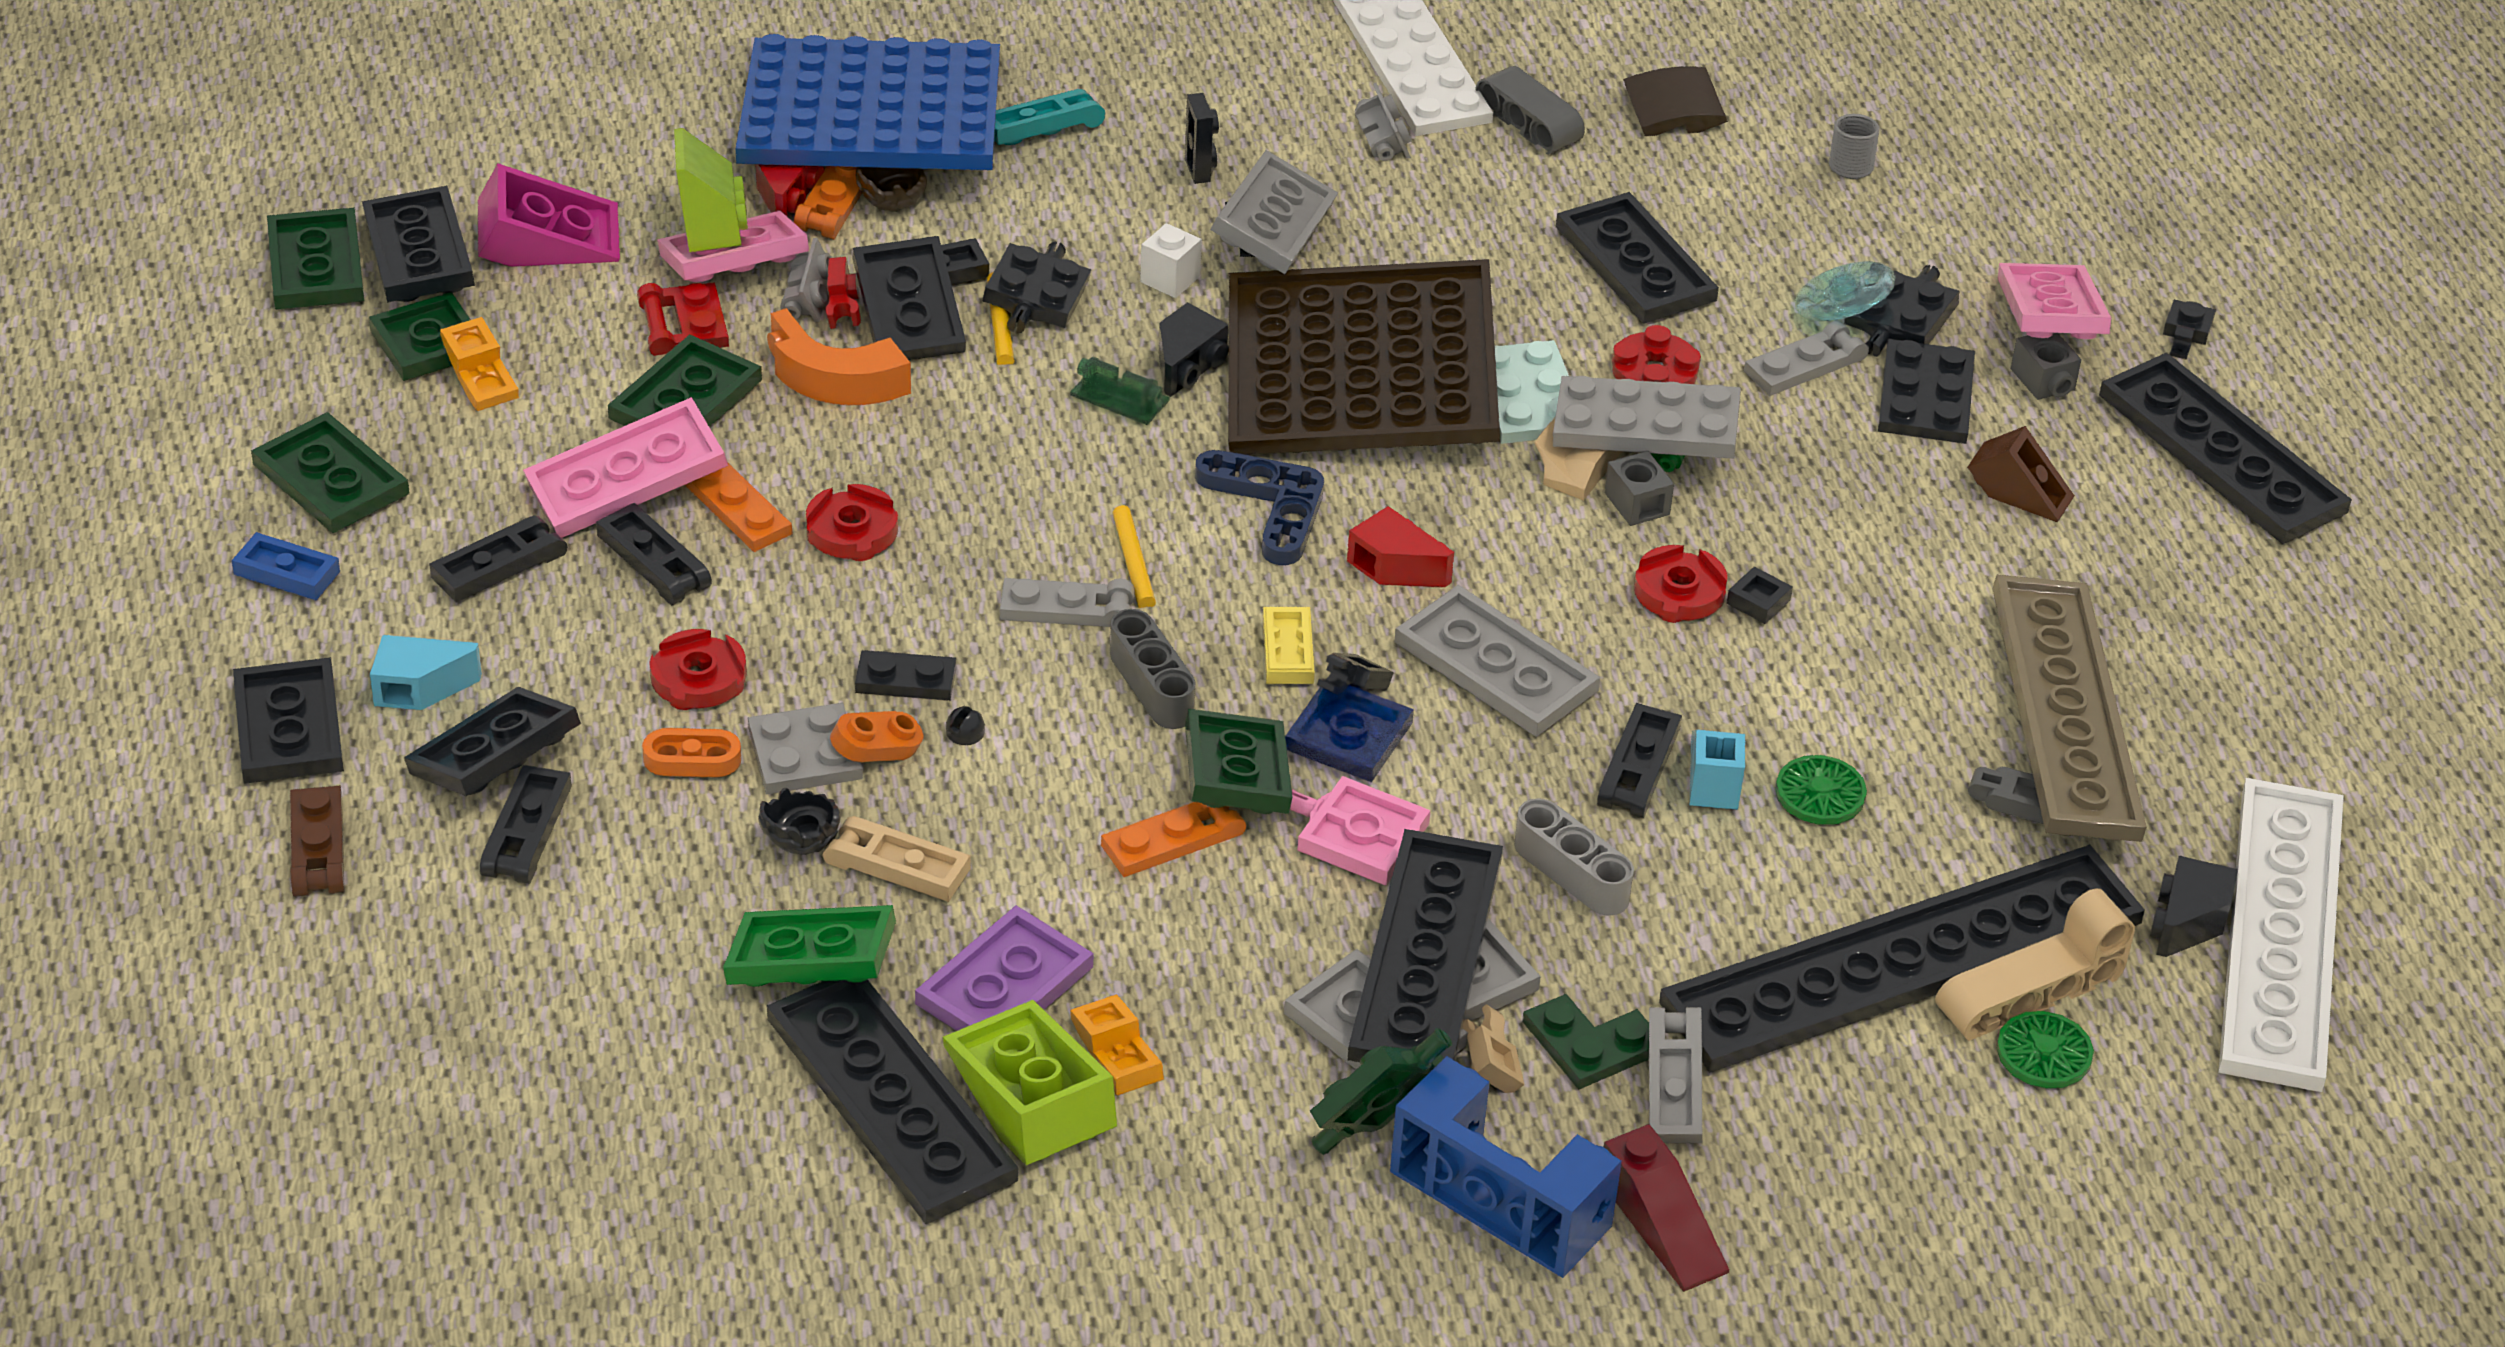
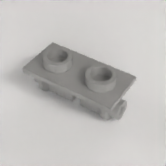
M1374 83L1373 86L1377 95L1359 101L1355 109V116L1363 129L1371 147V152L1374 157H1379L1381 161H1388L1402 151L1406 158H1411L1405 144L1412 142V139L1403 119L1394 122L1401 115L1392 95L1390 94L1383 98L1377 83Z
M813 238L810 252L800 253L792 260L787 282L790 287L785 289L780 308L781 310L787 308L795 319H798L800 315H811L814 322H819L823 306L829 303L827 286L829 258H832L829 253H825L818 238Z

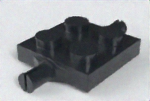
M1056 241L1049 244L1045 254L1037 252L1028 246H1018L1009 243L985 287L982 301L1004 308L1012 313L1007 326L1011 332H1014L1017 326V334L1025 330L1029 320L1044 321L1065 328L1085 290L1092 269L1080 266L1074 261L1062 259L1066 249L1062 243H1059L1056 249Z
M1929 264L1925 265L1920 274L1915 278L1903 275L1898 271L1880 268L1845 312L1844 324L1862 330L1871 336L1865 344L1869 347L1868 354H1871L1873 351V356L1875 357L1881 354V351L1887 345L1888 339L1911 340L1917 343L1929 344L1959 305L1960 290L1945 287L1935 282L1939 278L1940 272L1935 266H1932L1930 269Z

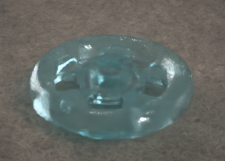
M1873 261L1854 262L1832 268L1814 277L1799 290L1795 298V308L1801 316L1813 321H1833L1857 315L1874 307L1891 293L1896 281L1895 274L1889 266ZM1876 283L1875 285L1866 287L1867 284ZM1825 299L1824 302L1816 304L1817 302Z

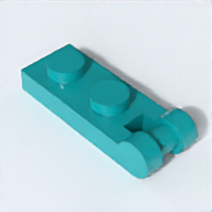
M1075 89L996 110L994 141L998 145H1015L1028 137L1040 134L1053 135L1060 132L1063 128L1082 123L1087 127L1095 128L1103 123L1106 113L1104 108L1097 101H1094L1089 93L1083 89Z

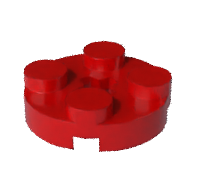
M1652 325L1647 327L1645 332L1629 335L1614 345L1612 371L1615 379L1620 380L1633 379L1635 381L1695 384L1700 368L1701 354L1685 340L1671 335V331L1667 327ZM1649 361H1658V362L1663 363V365H1661V364H1649V365H1648V362H1649Z
M848 484L847 492L833 494L832 487L817 494L807 506V538L810 544L830 556L852 559L854 561H866L888 548L894 542L898 534V513L893 508V500L890 496L875 487L863 484ZM854 519L860 520L858 523H851Z
M1665 545L1648 551L1641 558L1639 568L1635 573L1634 592L1639 602L1645 608L1658 614L1664 621L1676 623L1682 620H1697L1715 613L1723 606L1726 596L1727 571L1724 565L1709 552L1699 549V555L1697 556L1692 553H1685L1684 545ZM1674 580H1677V581H1678L1679 583H1681V584H1686V583H1689V584H1687V585H1680V584L1674 583L1673 581H1674Z
M707 629L680 631L665 638L659 644L660 651L655 656L652 654L650 658V679L653 689L662 699L669 701L672 707L679 710L717 706L738 696L744 689V682L747 676L746 655L742 646L734 638L726 634L724 641L720 638L711 637V630ZM699 666L703 671H692L691 667Z

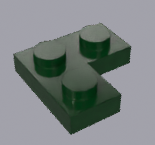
M1564 994L1523 1012L1522 1022L1578 1090L1649 1060V1022L1638 1009L1594 1027L1571 998Z

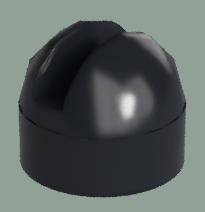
M962 706L954 709L948 716L946 735L953 743L972 745L984 737L985 723L980 712L972 710L971 707Z

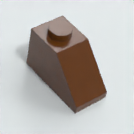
M2026 426L1985 441L1967 467L1976 483L1982 487L1989 498L2055 522L2060 520L2075 496Z

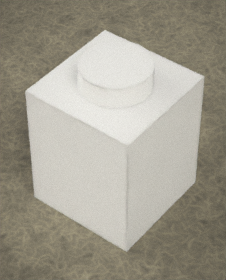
M1164 224L1141 244L1140 282L1177 298L1200 277L1202 239L1170 224Z

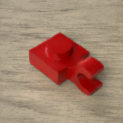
M846 257L829 258L827 286L830 297L825 309L830 329H835L837 326L836 321L839 318L849 316L852 318L853 327L859 326L861 315L856 300L860 299V287L856 273L850 274Z

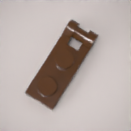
M341 785L290 790V873L293 897L309 896V891L328 889L329 894L344 893Z

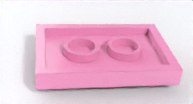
M781 211L747 218L748 230L740 231V246L689 252L686 233L657 239L660 256L684 280H689L690 282H704L712 279L715 273L727 270L746 272L755 268V264L769 260L777 263L788 262L795 259L796 254L809 251L807 234Z

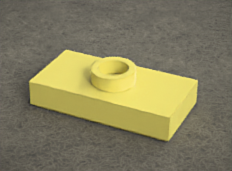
M1263 607L1266 684H1314L1315 670L1310 607Z

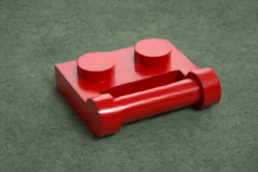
M715 282L692 283L686 286L661 288L655 283H647L638 289V303L642 309H645L650 330L648 345L653 356L667 354L689 334L720 348L729 347V336ZM674 306L681 334L673 335L667 330L662 307Z

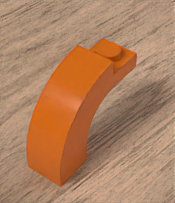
M787 308L771 313V332L767 335V341L770 351L775 357V375L794 391L818 401L839 405L875 404L911 394V362L891 338L856 348L830 347L809 337Z

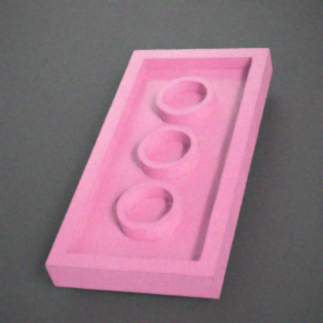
M1999 263L1998 281L2021 332H2026L2028 336L2035 338H2049L2053 333H2070L2072 337L2078 339H2094L2097 337V334H2110L2111 316L2085 265Z
M691 397L528 467L523 471L551 527L556 534L563 538L591 526L597 521L633 503L639 505L728 466L724 451Z

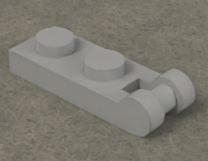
M1835 320L1830 322L1820 333L1745 361L1744 372L1771 396L1866 358L1869 347L1860 338H1852L1849 328L1841 321ZM1836 346L1838 350L1833 351L1831 348Z
M1004 578L1000 620L1110 627L1111 618L1115 613L1125 609H1132L1130 605L1134 600L1135 588L1130 581L1121 578L1114 579L1108 584ZM1096 604H1107L1105 607L1096 606Z
M1649 1007V1124L1664 1143H1703L1701 1007H1686V1012H1665V1007ZM1665 1033H1686V1039H1665Z

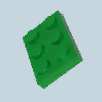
M893 905L745 912L723 966L726 984H746L751 987H759L768 983L796 982L807 985L817 981L846 980L848 982H862L867 979L878 978L896 924Z

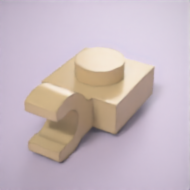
M1486 1004L1482 1007L1484 1020L1480 1026L1469 1019L1464 1020L1462 1028L1468 1032L1467 1040L1471 1054L1470 1067L1502 1092L1513 1093L1525 1085L1516 1046L1505 1039V1020L1503 1015Z

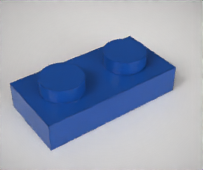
M258 532L250 538L232 559L234 575L313 600H317L340 573L338 557Z

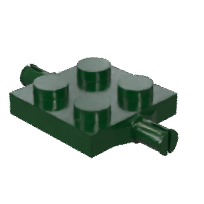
M1436 1028L1418 1046H1413L1411 1049L1379 1046L1367 1052L1360 1060L1361 1066L1347 1078L1340 1079L1331 1084L1323 1093L1324 1099L1310 1110L1319 1128H1324L1311 1139L1315 1149L1322 1155H1325L1346 1137L1349 1138L1359 1132H1375L1386 1126L1395 1118L1396 1105L1444 1059L1441 1054L1452 1046V1041L1448 1034L1442 1029Z

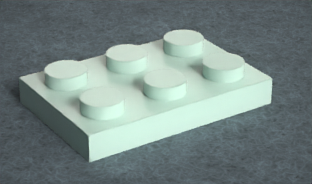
M1555 340L1504 346L1495 345L1500 442L1504 444L1536 440L1556 416L1561 376H1569Z

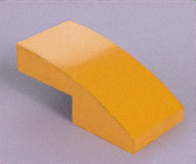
M482 317L440 329V336L464 392L476 411L519 398V389L500 359V346Z
M1117 994L1070 1010L1071 1020L1090 1054L1113 1076L1114 1092L1117 1096L1164 1080L1161 1060L1140 1037L1138 1018Z

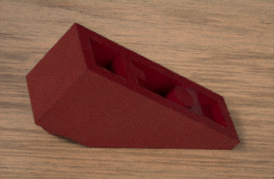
M1647 1124L1605 1141L1603 1147L1613 1156L1622 1160L1616 1204L1682 1291L1685 1292L1728 1274L1730 1269L1678 1160L1651 1125Z

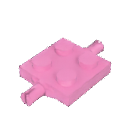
M1344 776L1341 777L1331 792L1318 800L1292 789L1293 798L1290 810L1310 818L1309 823L1298 836L1297 851L1385 886L1393 876L1404 829L1424 832L1430 822L1431 810Z

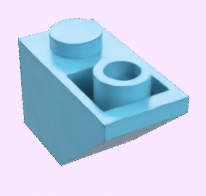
M382 635L370 672L374 706L423 710L479 682L482 672L478 643Z
M1706 730L1692 731L1689 805L1738 810L1745 770V734Z

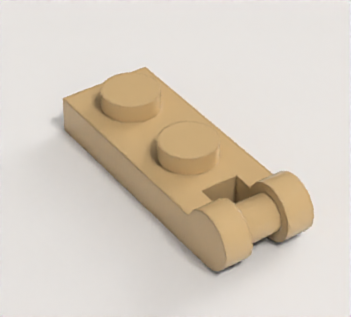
M855 816L848 817L839 829L840 838L833 839L823 852V858L827 864L844 870L851 868L947 902L950 901L971 869V855Z

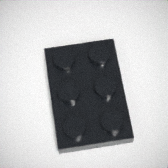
M939 236L853 248L852 259L873 343L891 338L908 360L965 352L966 340Z
M1888 339L1878 432L1966 444L1969 432L1975 351L1955 346L1945 347L1917 343L1911 340Z
M331 657L233 669L241 769L244 784L344 771Z
M516 687L404 757L409 774L461 795L468 796L483 791L490 781L504 772L519 768L525 764L528 757L545 746H551L560 742L567 732L579 726L581 722L576 707L527 689Z

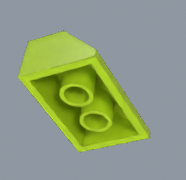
M684 128L674 129L676 173L689 252L740 246V231L748 230L746 198L742 176L734 177L732 162Z

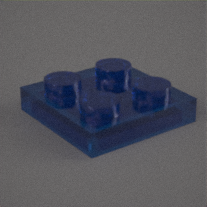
M1350 685L1338 695L1320 687L1285 735L1287 751L1372 782L1412 725L1414 709Z

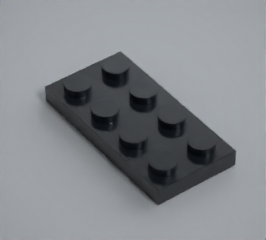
M447 185L362 201L387 303L394 301L410 302L420 296L440 292L456 293L463 288L475 286L473 271Z
M1630 192L1557 213L1556 228L1643 324L1717 301L1719 287Z

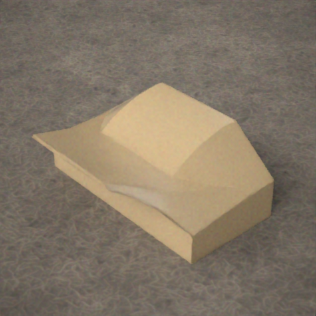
M1554 417L1534 443L1544 463L1543 485L1584 501L1607 472L1608 462L1616 460L1623 451L1553 447Z

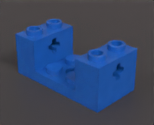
M1446 1056L1396 1105L1390 1172L1564 1278L1612 1227L1622 1160L1613 1156L1604 1147L1595 1145L1577 1134L1541 1172L1535 1170L1525 1160L1514 1157L1487 1141L1484 1137V1127L1490 1082L1481 1077L1475 1070L1464 1067Z

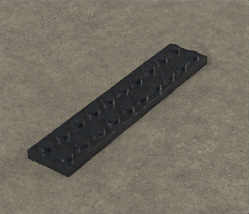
M2089 844L1662 988L1659 1003L1662 1007H1665V1012H1686V1007H1701L1702 1063L1708 1072L1711 1073L1937 995L1944 983L1960 973L2063 933L2070 906L2078 897L2089 890L2102 889L2134 926L2142 924L2145 909ZM1681 1033L1686 1039V1033Z

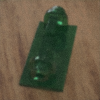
M1094 356L1090 359H1081L1078 364L1077 373L1083 377L1070 391V396L1146 425L1170 401V397L1163 395V387L1158 386L1157 380L1148 379L1127 370L1121 379L1119 378V367L1103 362Z

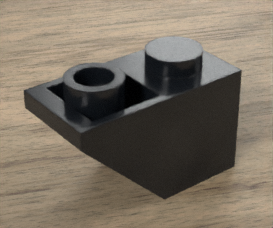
M1188 302L1159 323V362L1163 391L1169 397H1172L1182 388L1189 389L1194 386L1202 373L1212 366L1217 368L1222 365L1229 352L1228 324Z
M2178 856L2174 875L2164 873L2157 902L2165 903L2167 906L2166 909L2156 908L2150 936L2160 938L2156 955L2168 957L2223 935L2232 903L2238 869Z

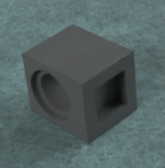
M2053 333L2049 338H2035L2027 335L2016 338L2010 369L2037 400L2051 396L2063 397L2070 391L2075 390L2082 359L2059 333Z
M1649 451L1608 462L1604 493L1630 526L1670 515L1674 483Z

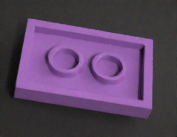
M1015 905L915 990V1004L956 1031L1030 1000H1034L1045 1010L1093 968L1094 953Z

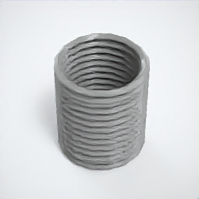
M1853 113L1843 115L1834 122L1829 166L1832 171L1850 179H1859L1871 174L1874 170L1880 126L1874 119L1866 115Z

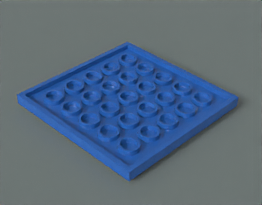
M768 34L762 38L755 37L735 148L736 164L993 170L1000 44H991L986 40L980 39L971 40L968 43H950L948 40L940 38L930 39L927 42H909L907 39L900 37L889 38L885 41H872L860 36H852L844 40L826 39L819 35H810L803 39L785 38L779 34Z

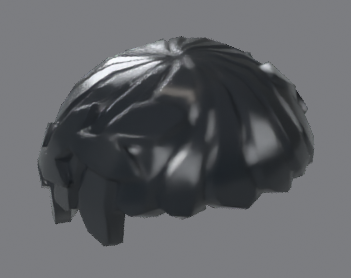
M783 788L779 792L778 799H772L769 803L761 802L758 822L763 832L782 850L792 854L807 855L822 851L825 846L835 839L838 833L837 829L841 813L834 800L828 799L825 794L814 795L811 791H805L804 793L794 792L791 794L788 788Z

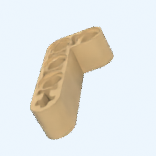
M2102 889L2089 890L2078 897L2070 906L2063 933L1950 978L1939 989L1935 997V1003L1968 1041L2002 1028L2014 1016L2024 1012L2046 1010L2056 1006L2054 1001L2067 996L2073 999L2097 989L2094 985L2108 979L2111 982L2116 981L2126 967L2135 926Z

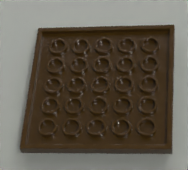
M1489 259L1290 269L1285 274L1278 270L1229 273V452L1250 455L1500 442Z

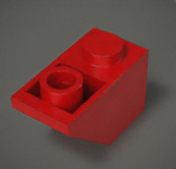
M755 164L757 189L771 213L781 211L787 217V212L795 214L798 206L804 204L806 196L824 173L823 166Z
M1387 506L1349 530L1347 562L1379 585L1446 587L1452 583L1454 552L1444 543L1436 540L1416 526L1411 520Z

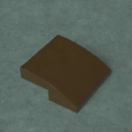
M1679 66L1662 68L1623 79L1644 136H1657L1685 125L1687 133H1700L1728 122L1706 67Z

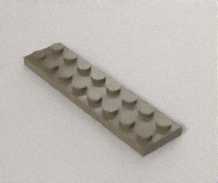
M1997 574L1992 590L2045 833L2062 836L2104 838L2113 841L2142 842L2147 826L2087 583Z

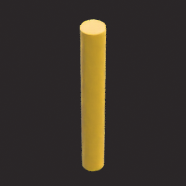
M993 272L987 276V283L990 280ZM990 304L997 365L1014 364L1011 331L1007 326L1009 320L1008 311Z
M1125 505L1117 506L1112 514L1130 580L1135 588L1134 595L1138 608L1153 607L1156 605V600L1130 508Z

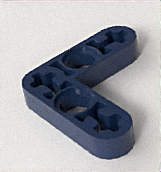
M1209 450L1201 453L1196 458L1195 479L1199 485L1210 490L1274 502L1263 532V557L1270 563L1284 566L1299 561L1305 550L1323 499L1324 477L1322 473L1307 466L1222 450ZM1213 468H1219L1217 472H1212ZM1235 471L1240 472L1239 477H1235ZM1255 476H1262L1270 481L1254 483L1249 479ZM1280 479L1284 480V485H1279ZM1301 485H1307L1306 489L1300 488ZM1293 513L1304 518L1298 521L1284 519L1282 516ZM1282 535H1288L1289 543L1285 547H1279Z

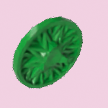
M1806 755L1789 761L1780 770L1775 786L1778 801L1787 812L1802 821L1818 825L1839 824L1853 819L1863 809L1867 795L1864 778L1854 767L1840 759L1825 755Z
M2047 1011L2024 1012L2010 1018L2000 1029L1996 1047L2000 1062L2011 1075L2029 1085L2046 1089L2065 1088L2081 1081L2090 1071L2094 1054L2090 1037L2079 1024L2063 1015Z

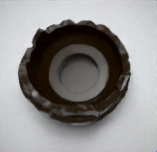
M856 168L855 176L859 189L873 206L881 210L898 212V210L910 208L917 203V200L926 189L927 175H925L924 169Z

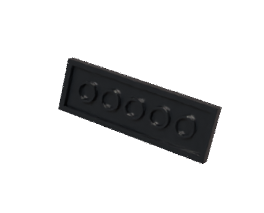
M2167 352L2102 381L2099 392L2100 397L2281 544H2285L2349 512L2352 501L2350 497Z
M1404 829L1348 1046V1061L1360 1063L1361 1058L1367 1052L1379 1046L1411 1049L1413 1046H1418L1436 1028L1445 1031L1452 1041V1046L1441 1054L1442 1057L1448 1056L1455 1061L1501 865L1503 846Z
M868 979L862 982H848L846 980L821 981L767 1005V1020L926 1225L1018 1181V1166Z

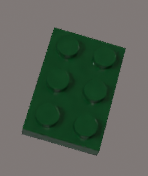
M355 207L267 215L275 310L365 301Z
M689 334L608 404V418L626 426L692 397L710 427L762 381V366Z
M328 412L251 450L253 465L332 533L410 494L408 479Z
M1188 709L1185 732L1191 801L1199 802L1212 808L1231 806L1250 809L1260 814H1271L1273 812L1289 814L1293 797L1283 721Z

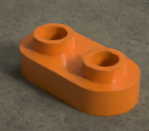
M905 712L847 713L842 715L831 732L830 740L839 754L852 761L905 760L917 751L923 740V731L917 721Z
M662 728L648 734L642 744L645 767L650 772L660 776L723 777L735 772L739 768L742 759L739 738L732 732L723 729Z

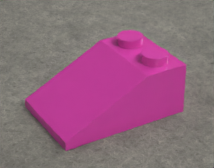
M497 163L478 198V256L510 267L619 262L618 203Z

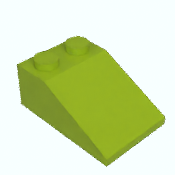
M1034 1000L942 1037L945 1049L999 1139L1026 1166L1117 1127L1113 1076Z

